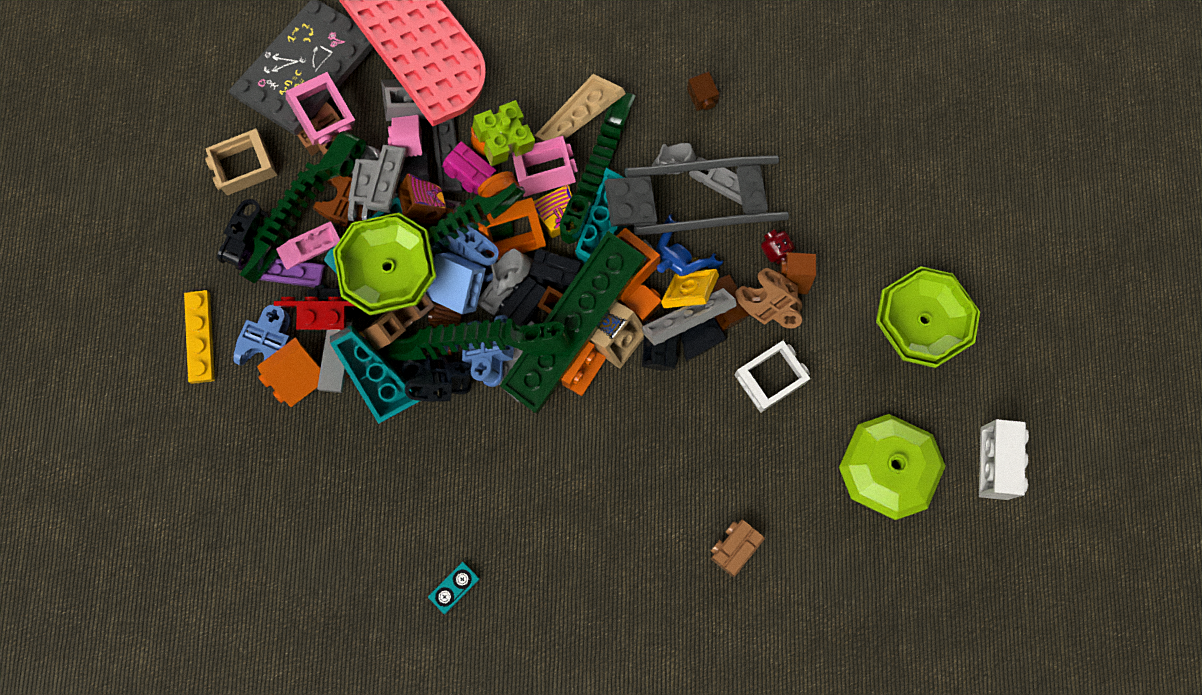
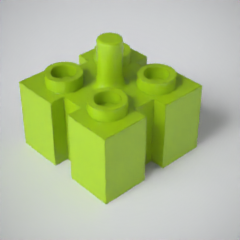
M516 100L499 106L498 113L496 114L488 110L474 116L472 128L479 142L485 141L484 153L491 166L507 161L509 154L512 152L517 157L533 150L535 139L528 124L522 126L524 116Z

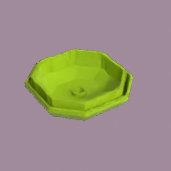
M399 212L351 223L333 249L341 297L369 315L418 305L437 277L428 231ZM386 264L392 265L389 271L384 270Z
M920 266L881 291L876 323L903 361L936 368L975 343L980 311L953 273ZM925 317L927 324L922 323L920 318Z
M887 414L857 425L839 465V470L852 500L893 520H897L928 509L946 465L933 434ZM894 460L899 462L900 466L898 469L892 466Z

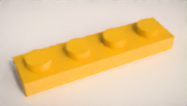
M204 290L184 293L188 382L195 384L215 381L210 292Z

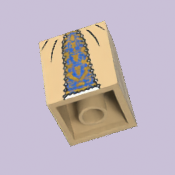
M616 302L589 342L595 345L597 352L604 355L608 361L621 369L644 339L643 325L634 311Z

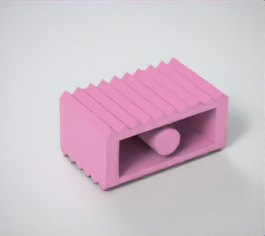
M419 115L392 118V126H388V145L406 148V157H412L413 155L421 156L422 130Z

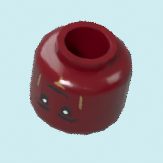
M776 229L764 235L766 240L761 243V249L768 261L776 262L777 265L781 261H785L788 252L792 253L795 249L786 231L777 232Z

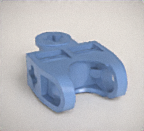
M467 226L469 232L466 234L457 230L459 234L457 239L447 235L450 241L448 246L438 242L439 246L446 252H451L483 267L488 266L491 268V265L498 260V248L470 226ZM486 250L492 251L495 255L490 258ZM493 273L484 275L483 281L493 280Z
M269 305L262 311L258 323L246 320L237 339L234 363L243 366L248 358L251 359L254 354L260 352L263 353L264 360H266L290 342L292 338L285 335L291 323L290 315L281 307Z
M506 315L496 316L495 320L501 319L502 322L506 323L508 318ZM493 341V349H487L483 342H481V349H475L472 343H469L470 351L463 350L462 361L472 365V377L477 381H483L489 387L497 386L502 381L504 375L503 361L513 360L514 347L506 345V350H500L496 342Z

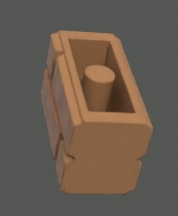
M744 520L739 521V523L734 521L726 530L728 537L724 542L718 540L711 549L713 555L710 559L732 577L737 575L765 539L764 536Z

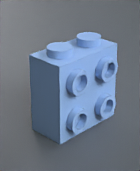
M451 252L435 254L434 265L437 277L427 290L426 295L430 300L460 314L476 311L486 268Z

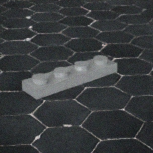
M724 288L710 295L707 304L684 306L642 326L643 334L653 345L662 343L679 333H683L736 307V300Z

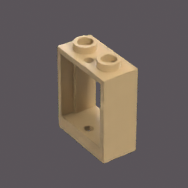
M257 129L205 148L208 155L205 158L209 169L211 171L214 170L215 177H213L215 186L218 190L222 189L227 196L278 176L263 137ZM254 147L262 168L228 181L220 160Z

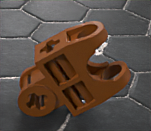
M338 176L326 180L329 185L337 188V195L328 202H315L313 209L332 223L345 228H349L353 222L362 221L363 205L358 204L356 219L354 221L348 220V198L352 178ZM371 210L370 218L378 211Z

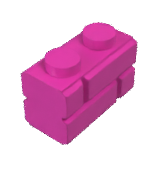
M462 141L450 152L442 165L445 173L450 178L458 179L466 191L469 193L474 192L476 195H478V187L496 173L494 167Z

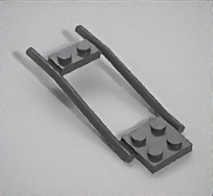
M778 155L745 156L625 168L624 173L627 178L607 179L604 181L611 227L634 225L635 235H648L744 223L788 220L789 214L787 211L766 212L768 207L761 167L759 166L778 164L779 157ZM738 167L736 171L743 212L745 214L656 225L657 216L649 176Z

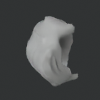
M679 143L670 147L663 144L660 154L654 160L652 166L695 162L697 157L690 143ZM684 172L670 173V174H667V175H671V174L677 175V174L684 173Z
M515 248L507 251L497 263L491 265L493 290L498 295L521 283L529 273L530 261L527 256Z

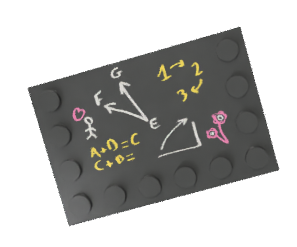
M310 0L230 88L229 93L232 97L297 136L303 127L286 100V91L325 72H328L338 89L374 47L355 21L318 0ZM325 89L299 101L309 120L327 102L331 94L328 89Z

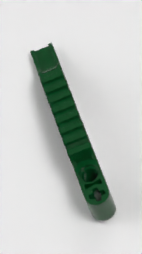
M625 92L624 96L609 106L604 123H602L600 128V134L597 137V144L593 148V155H590L589 164L586 165L585 173L582 174L581 181L577 185V193L575 192L568 201L560 221V237L565 243L572 244L577 242L582 234L591 207L594 205L599 185L603 181L605 169L610 168L613 155L617 151V145L621 141V134L623 135L627 118L636 98L634 94ZM575 207H581L583 208V211L575 212L573 211V209Z
M342 131L337 135L319 164L313 165L307 162L305 167L308 170L304 172L299 171L297 181H292L290 184L292 186L291 189H286L284 192L286 196L283 200H278L277 204L279 205L276 209L273 208L270 213L272 215L270 218L266 217L263 221L265 223L264 226H259L257 229L258 234L253 238L255 244L253 256L239 275L253 284L264 275L279 255L277 250L271 248L270 244L274 242L281 246L286 243L277 237V234L281 233L289 238L291 232L283 226L286 223L294 227L296 222L290 219V216L293 214L298 218L302 213L296 209L298 205L306 209L308 203L303 200L305 196L314 200L316 195L310 191L312 187L323 192L325 189L322 185L324 181L338 176H348L354 169L356 159H360L366 149L365 140L347 131Z
M513 182L496 196L481 197L477 195L474 199L469 198L466 200L467 204L465 206H458L456 208L457 212H450L447 214L448 218L446 220L441 219L438 221V226L433 225L429 228L430 232H428L431 250L436 254L441 253L442 250L438 242L445 246L449 245L450 241L447 235L457 239L459 237L457 230L466 234L469 232L467 226L472 227L474 230L479 228L478 223L483 224L485 227L489 226L490 222L487 215L491 213L493 219L500 216L525 193L524 188L517 186Z
M513 318L507 319L506 323L502 322L501 319H496L492 323L486 320L482 324L475 321L471 325H467L465 322L460 323V326L449 324L448 327L437 325V328L427 326L426 329H419L410 338L395 339L388 344L384 358L391 361L427 359V355L422 349L426 348L432 359H438L439 351L442 355H448V346L452 352H458L459 344L463 350H469V343H472L475 349H481V342H483L487 349H493V341L496 342L500 350H506V345H510L532 356H543L567 351L571 346V340L564 325L557 321L526 326L516 325Z

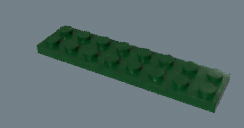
M607 231L544 321V323L557 321L564 325L571 340L570 348L563 353L532 356L523 351L499 386L534 413L538 414L561 382L563 376L573 365L647 260V257Z

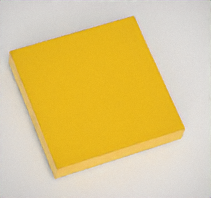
M717 269L695 271L686 276H679L675 273L661 301L663 308L707 304L719 277Z

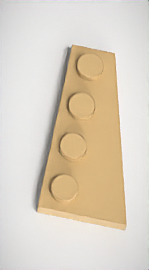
M592 74L535 134V137L539 142L563 136L565 140L626 94L624 89Z

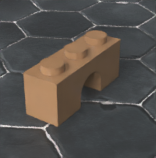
M425 293L418 305L388 311L364 329L362 333L377 351L393 342L406 331L405 328L420 319L435 305Z

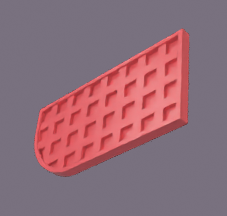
M339 0L432 126L463 114L478 100L485 81L483 55L441 0Z

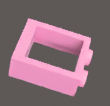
M328 72L286 91V100L313 146L318 143L324 145L332 140V136L342 131L350 132L352 130L355 119ZM328 89L344 119L316 132L299 101Z
M563 136L536 143L532 151L517 157L512 152L518 183L525 190L524 197L576 182L574 173L578 172L575 160H570V157H574L570 143L565 144ZM561 157L564 158L565 166L528 176L526 167Z
M330 221L288 240L276 250L286 270L330 250L338 244L340 238Z

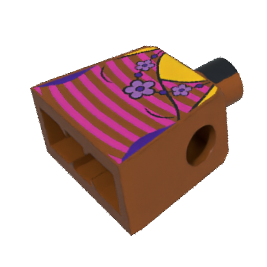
M408 173L397 189L402 213L409 219L417 217L422 223L436 224L442 215L447 216V214L453 212V203L444 201L442 189L439 186Z

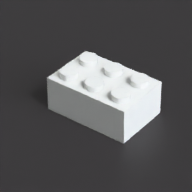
M996 419L981 427L979 497L1009 500L1025 495L1028 488V480L1025 477V468L1028 465L1025 444L1028 442L1029 437L1026 422Z

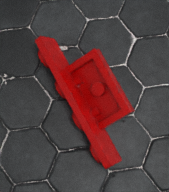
M281 297V301H274V306L297 307L296 330H343L346 328V307L358 308L348 301H342V297H328V301H319V297H304V301H295L296 297Z

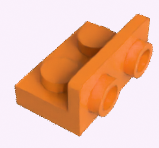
M587 343L573 365L561 379L563 386L580 396L584 395L606 360L604 355L595 350L593 343Z

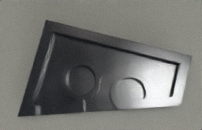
M674 307V310L676 311L682 307ZM714 317L680 333L686 362L726 341V337Z

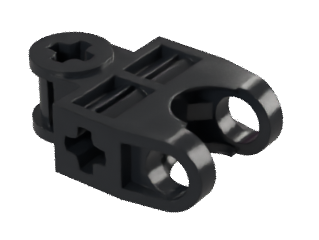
M246 199L239 204L224 231L227 238L221 245L217 255L219 262L232 264L240 271L248 264L251 254L254 253L255 244L253 238L258 234L257 229L259 228L261 215L265 216V218H270L261 209L257 201ZM248 205H255L256 210L249 216L245 215V208Z
M427 355V359L404 360L401 364V372L405 377L411 378L404 386L405 394L408 398L417 401H450L451 394H466L470 392L472 365L462 361L447 362L446 355H438V359H432L431 355ZM409 365L418 366L417 370H406V367ZM414 386L422 387L418 392H411L409 390Z

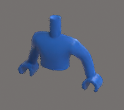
M672 214L668 216L664 224L675 223L672 220ZM673 232L663 233L656 247V252L660 254V259L663 261L657 265V270L660 273L670 268L679 276H686L704 267L718 270L724 262L723 260L717 261L714 258L716 254L713 253L710 258L699 259L690 263L692 256L682 245L674 244L670 247L667 246Z

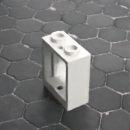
M784 341L756 357L735 373V377L760 413L810 380L808 376L810 375L809 370L803 363L800 364L795 357V350L790 344L786 345ZM780 351L799 379L768 399L749 371Z

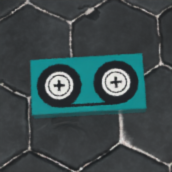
M462 562L428 598L446 615L480 578Z

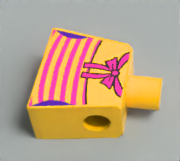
M568 185L533 201L540 225L551 238L560 235V221L568 201L572 197Z

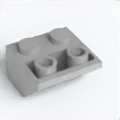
M398 79L381 80L386 121H392V118L419 115V120L427 119Z

